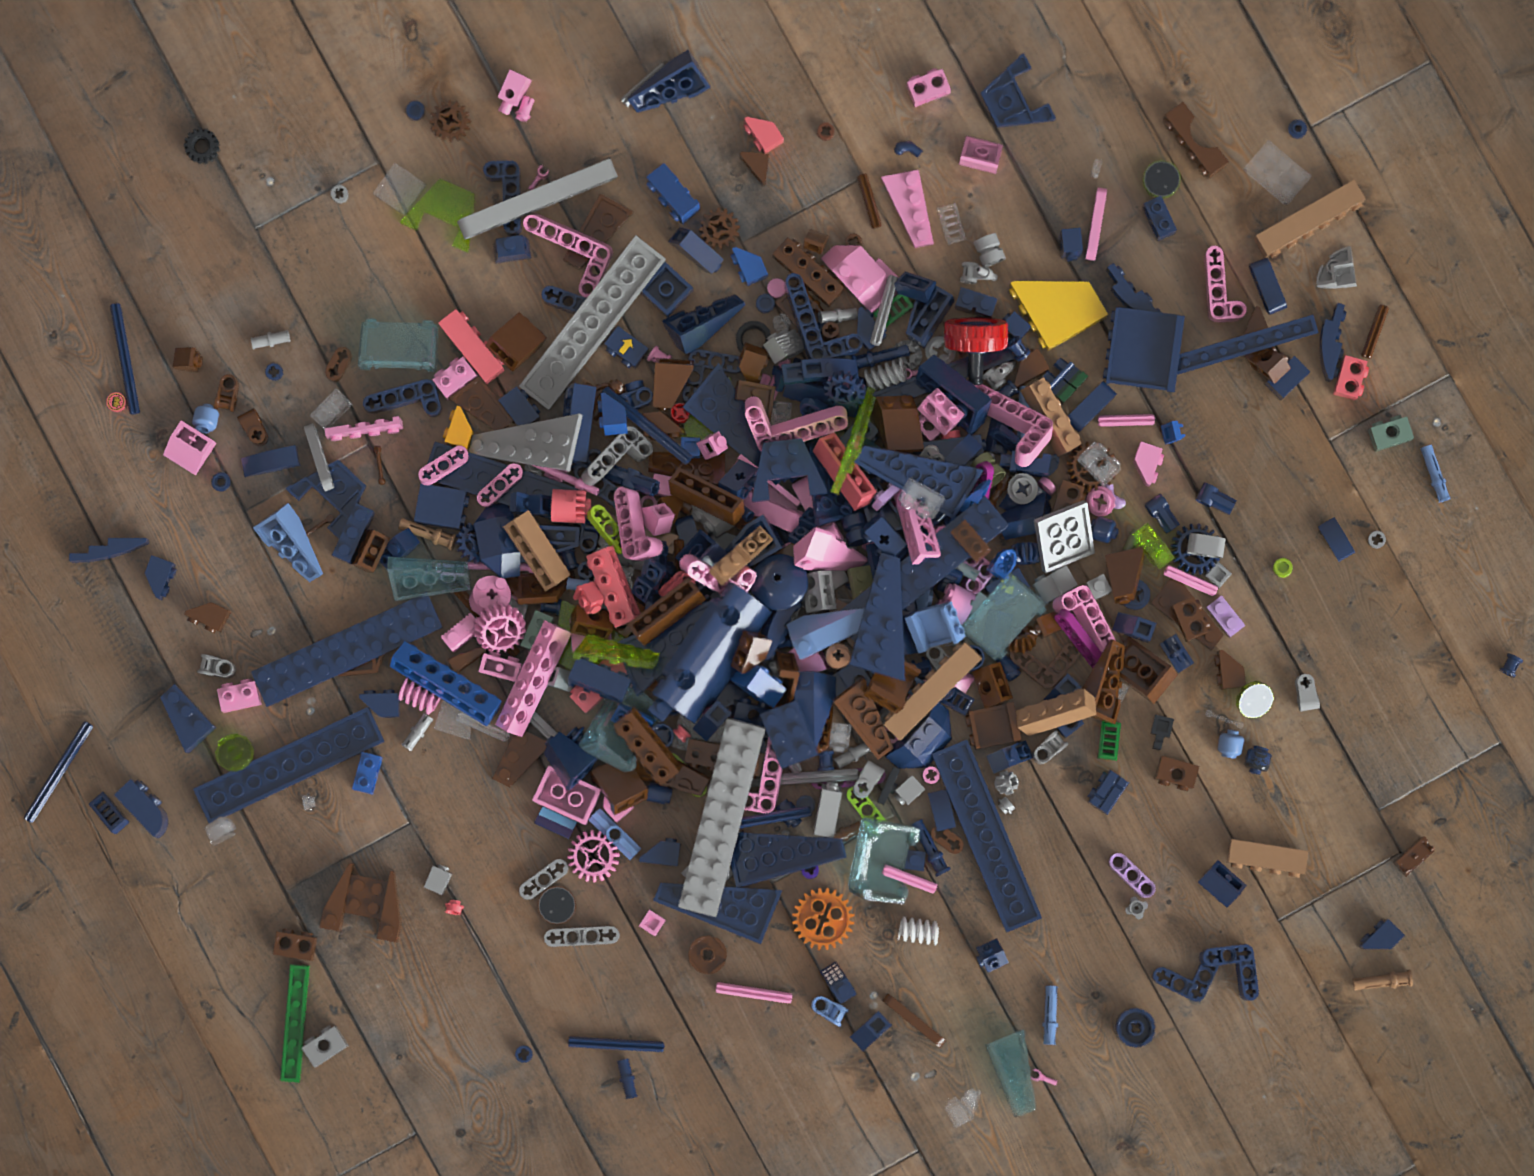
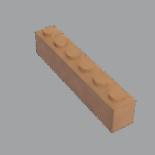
M1352 180L1255 236L1254 241L1264 258L1269 256L1274 258L1281 253L1280 250L1284 247L1289 249L1295 246L1298 239L1303 237L1305 240L1314 234V230L1318 228L1323 230L1330 225V221L1334 219L1338 221L1344 218L1349 210L1352 209L1354 212L1360 209L1366 198L1355 180Z
M966 641L963 644L959 642L952 649L954 653L949 658L945 656L938 663L940 667L936 671L932 669L925 676L927 680L922 685L918 683L911 690L913 694L909 698L905 697L904 701L906 704L898 714L890 711L884 717L886 720L884 726L899 741L982 659Z

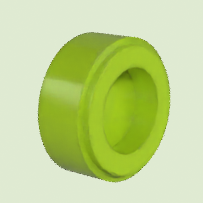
M1286 558L1277 559L1273 565L1274 573L1281 578L1289 576L1293 569L1292 563Z

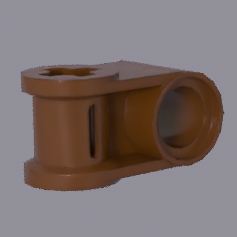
M226 374L221 377L214 402L215 409L222 408L230 410V412L235 411L239 381L233 375ZM228 379H233L234 381L232 388L225 387V382Z
M255 408L237 417L251 442L256 446H264L268 442V434ZM257 433H260V434H261V435H260V438H261L260 440H257V439H256V437H257L256 434H257Z

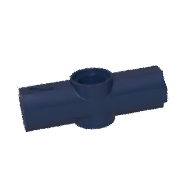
M614 465L604 476L608 481L619 484L621 487L633 489L652 497L658 494L660 489V482L658 480L644 476L641 472L632 468L625 469Z

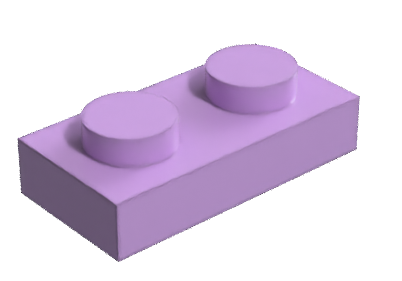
M889 483L887 485L888 489L885 492L881 490L874 497L876 501L872 504V507L878 511L897 494L900 488Z
M1222 595L1206 607L1229 638L1245 626Z

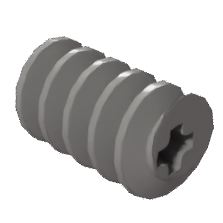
M899 358V364L892 360L891 367L886 362L885 369L878 365V371L874 367H871L870 374L866 369L864 371L866 382L874 392L878 388L891 387L892 384L897 385L899 381L905 382L907 379L906 366L902 358Z

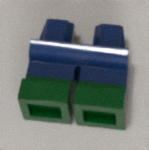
M1059 358L1053 365L1060 372L1059 375L1055 377L1050 371H1047L1043 377L1050 383L1053 394L1063 405L1084 383L1088 375L1080 371L1072 362L1068 363L1064 359Z

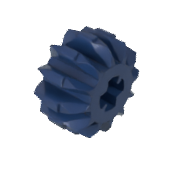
M1023 542L1011 546V549L1016 551V565H1030L1041 562L1038 543Z

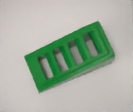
M900 294L893 298L891 309L895 316L893 317L889 312V321H887L886 327L913 309L914 302L911 298ZM901 298L907 303L908 306L906 308L900 301ZM895 302L901 308V312H899L897 308L894 306ZM879 309L873 313L876 318Z
M1102 721L1097 759L1117 761L1121 723L1111 724ZM1105 726L1116 728V732L1105 730ZM1104 735H1115V739L1104 738ZM1104 742L1114 743V747L1106 746L1103 744ZM1103 749L1113 750V754L1103 753Z

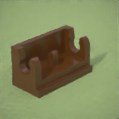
M1425 836L1420 837L1393 863L1407 877L1434 852L1435 848L1428 843V839Z

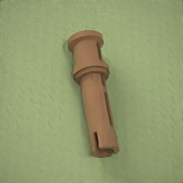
M405 518L401 519L398 527L399 530L403 531L409 528L414 535L431 540L434 545L445 546L450 551L453 550L457 540L456 534L445 533L440 528L434 530Z
M1407 969V972L1395 973L1391 971L1387 975L1352 979L1354 991L1390 986L1393 989H1396L1397 986L1405 985L1413 987L1411 969Z

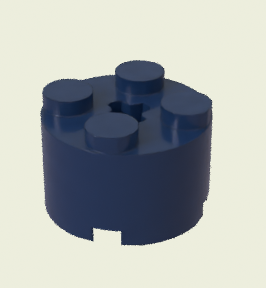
M1127 1009L1116 1019L1114 1027L1116 1036L1127 1046H1145L1155 1035L1154 1019L1143 1009ZM1132 1023H1133V1024H1137V1023L1139 1024V1026H1138L1139 1031H1138V1032H1136V1031H1133V1032H1132V1031H1131V1029H1132L1131 1024H1132Z

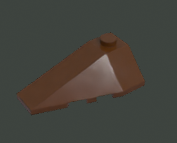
M1111 639L1082 689H1085L1095 697L1097 715L1091 717L1115 724L1121 706V699H1118L1119 688H1122V681L1119 680L1120 671L1124 666L1125 645Z

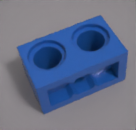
M365 752L361 753L352 787L353 790L373 795L383 759L381 756Z

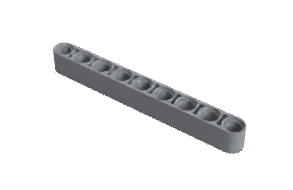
M608 159L458 220L457 223L464 239H469L616 179L618 175L611 159Z

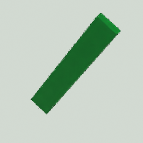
M290 964L280 1081L300 1083L302 1047L304 1043L310 966Z

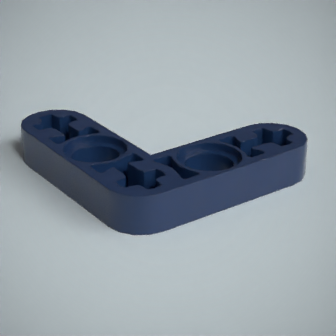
M695 349L691 352L689 360H694L692 372L699 373L700 379L697 382H692L688 378L683 388V400L685 402L689 400L686 393H690L691 386L687 387V384L700 386L703 382L705 369L713 370L715 368L711 364L713 357L718 356L722 359L721 367L725 373L738 374L741 372L740 367H737L736 370L733 369L732 365H727V369L723 367L725 365V358H729L728 363H734V360L738 361L739 356ZM700 354L701 358H706V355H710L708 365H705L706 361L704 360L695 363V359H692V357Z
M1250 945L1209 948L1200 952L1199 960L1204 966L1235 963L1240 997L1245 1001H1252L1258 997L1259 988L1255 956ZM1225 950H1228L1231 955L1228 961L1224 960L1222 956ZM1247 951L1245 956H1236V952ZM1207 955H1217L1216 959L1206 960ZM1245 967L1250 970L1248 978H1245L1242 973ZM1244 981H1251V983L1244 984ZM1246 990H1252V994H1246Z
M1200 963L1192 981L1164 967L1156 968L1153 971L1152 978L1155 983L1191 1001L1198 1002L1205 997L1220 965L1211 966L1214 967L1212 971L1208 967H1203ZM1163 970L1165 972L1164 975L1169 978L1171 974L1174 975L1170 980L1169 986L1166 985L1168 981L1165 979L1158 981L1157 972L1161 973ZM1202 970H1207L1210 973V978L1207 981H1202L1199 978ZM1176 979L1183 980V989L1176 990L1173 983ZM1197 980L1201 984H1206L1205 989L1202 986L1200 987L1199 992L1201 993V996L1193 998L1194 994L1191 993L1192 989L1196 990L1198 987V984H1195V981Z

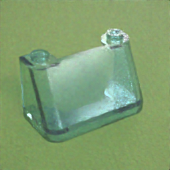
M365 319V322L361 323L358 367L360 370H370L372 365L375 369L383 367L416 368L417 370H421L422 366V369H427V372H437L438 325L434 324V321L423 320L422 323L377 322L376 319Z
M1010 572L962 625L964 634L995 661L997 659L1001 660L1008 653L1006 650L1008 645L1036 615L1040 617L1047 610L1045 608L1047 603L1013 572Z
M630 684L622 704L632 708L635 706L638 711L656 720L654 725L661 722L647 711L654 701L644 692L640 696H636L633 686ZM605 699L582 738L579 747L586 753L622 772H630L637 764L636 757L633 755L634 752L628 748L626 740L615 732L614 722L611 721L620 703Z
M863 818L849 878V891L865 900L905 904V899L908 896L906 885L901 881L883 875L882 870L885 865H889L904 871L909 846H914L919 841L920 829L874 818Z

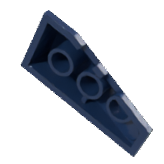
M688 49L671 59L627 99L636 112L639 113L657 108L663 103L678 102V99L696 97L711 88L698 62Z
M735 294L713 301L712 305L707 307L696 306V310L685 313L684 310L677 312L662 320V323L676 347L684 354L691 353L701 347L745 306V302Z

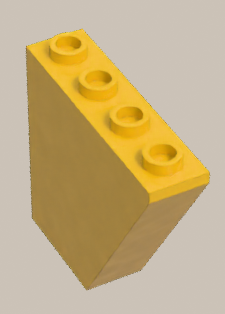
M1013 281L1009 286L1010 295L1013 299L1018 300L1020 312L1023 316L1026 315L1028 317V324L1031 325L1030 329L1032 332L1036 331L1039 336L1037 340L1040 346L1046 348L1047 351L1108 316L1107 311L1089 282Z

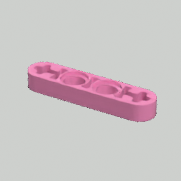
M1097 188L1085 258L1087 260L1095 261L1107 195V189Z

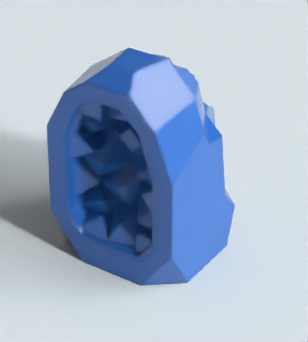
M1011 548L1001 550L991 560L986 570L997 578L1006 580L1015 567L1017 560L1016 551Z

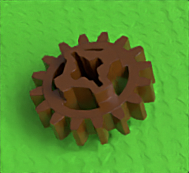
M451 100L448 101V105L441 102L442 107L435 106L436 113L431 112V116L434 118L429 120L430 124L434 125L431 127L432 132L437 131L435 136L437 138L442 136V141H445L446 138H449L450 143H452L453 138L460 141V135L466 136L464 130H470V127L467 125L471 123V119L467 118L470 114L469 112H464L466 109L464 105L459 108L457 101L454 105H452ZM458 112L463 117V122L457 119ZM451 118H453L454 123L451 122L450 125H448L447 120L450 121ZM438 121L444 125L443 130L439 128Z
M717 208V212L714 213L710 209L709 216L707 214L703 215L705 221L700 220V224L703 227L699 228V232H704L701 235V239L706 238L705 243L707 245L712 243V249L719 245V249L722 250V245L729 248V242L735 243L733 237H739V233L736 230H739L740 226L735 225L738 222V218L733 219V212L728 215L726 208L723 212H720V208ZM719 217V219L711 221L713 218ZM727 219L730 221L732 228L727 226ZM722 225L723 230L717 232L715 227ZM707 229L712 231V238L708 235ZM724 236H727V237H728V238H726V239H724V240H720V238H722V237H724Z

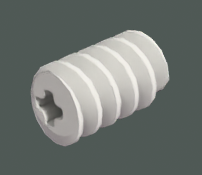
M903 917L900 921L898 940L901 935H903L904 941H907L910 936L911 942H914L917 937L919 943L922 944L925 938L928 945L931 940H934V944L937 946L939 927L936 921H933L930 926L929 920H926L924 925H922L921 919H918L915 924L913 918H910L907 923L906 917Z

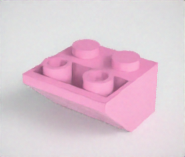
M181 420L170 436L163 455L196 476L216 443Z

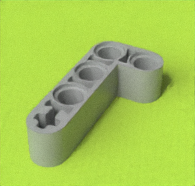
M632 426L627 427L628 433L626 435L630 437V440L626 438L625 434H618L583 471L582 481L589 486L596 484L625 453L637 462L645 460L653 452L652 444L636 428ZM602 459L607 462V465L602 462ZM596 470L597 473L592 476L593 471Z

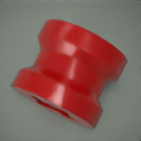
M677 403L671 409V417L678 424L687 422L690 414L682 408L685 405L684 403Z

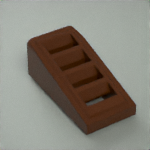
M479 647L451 657L447 661L454 671L459 673L482 657L484 653H488V650Z

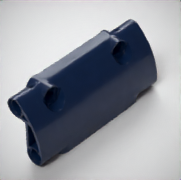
M729 581L720 594L723 599L714 598L710 601L708 607L669 663L665 665L662 674L667 679L661 678L652 691L655 696L669 704L694 724L706 707L711 706L737 671L731 664L743 631L760 633V630L772 614L763 604L731 581Z

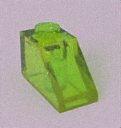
M1148 523L1132 534L1139 546L1143 547V551L1151 564L1159 570L1174 559L1167 545Z

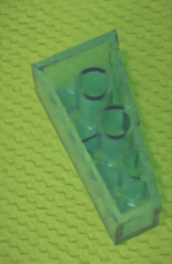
M388 557L387 570L395 601L471 590L468 562Z
M1019 1030L985 1044L1014 1117H1019L1036 1110L1030 1075L1031 1070L1027 1056L1028 1051L1025 1042V1030Z

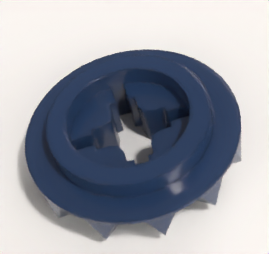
M1139 580L1137 591L1142 590L1138 595L1139 602L1136 599L1131 600L1129 603L1124 604L1126 608L1138 610L1148 604L1150 589L1145 582Z

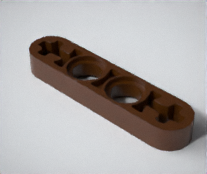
M889 993L882 999L886 1005L939 1048L945 1044L946 1040Z

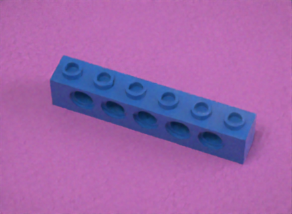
M404 641L392 656L390 663L392 669L486 727L498 713L502 701L497 696L483 690L481 686L470 682L463 675L457 674L447 665L436 661L431 655L420 651L416 646Z

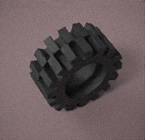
M199 128V130L193 129L192 133H188V137H185L184 148L186 154L193 162L208 164V161L212 162L214 157L217 158L220 144L212 131L210 132L206 128L205 130ZM204 139L208 141L209 148L206 152L199 153L195 150V144L198 140Z

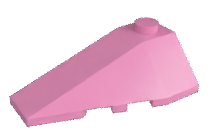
M816 527L793 546L794 564L805 570L847 571L850 568L861 567L867 562V558L855 549H849L844 541L835 539L833 533Z

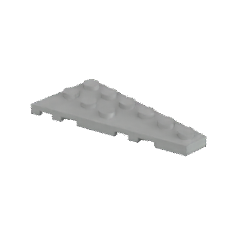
M575 414L472 435L469 453L486 458L570 471L583 415Z

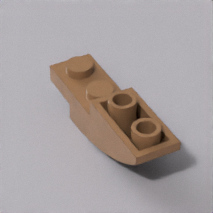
M759 526L708 572L723 585L774 539Z

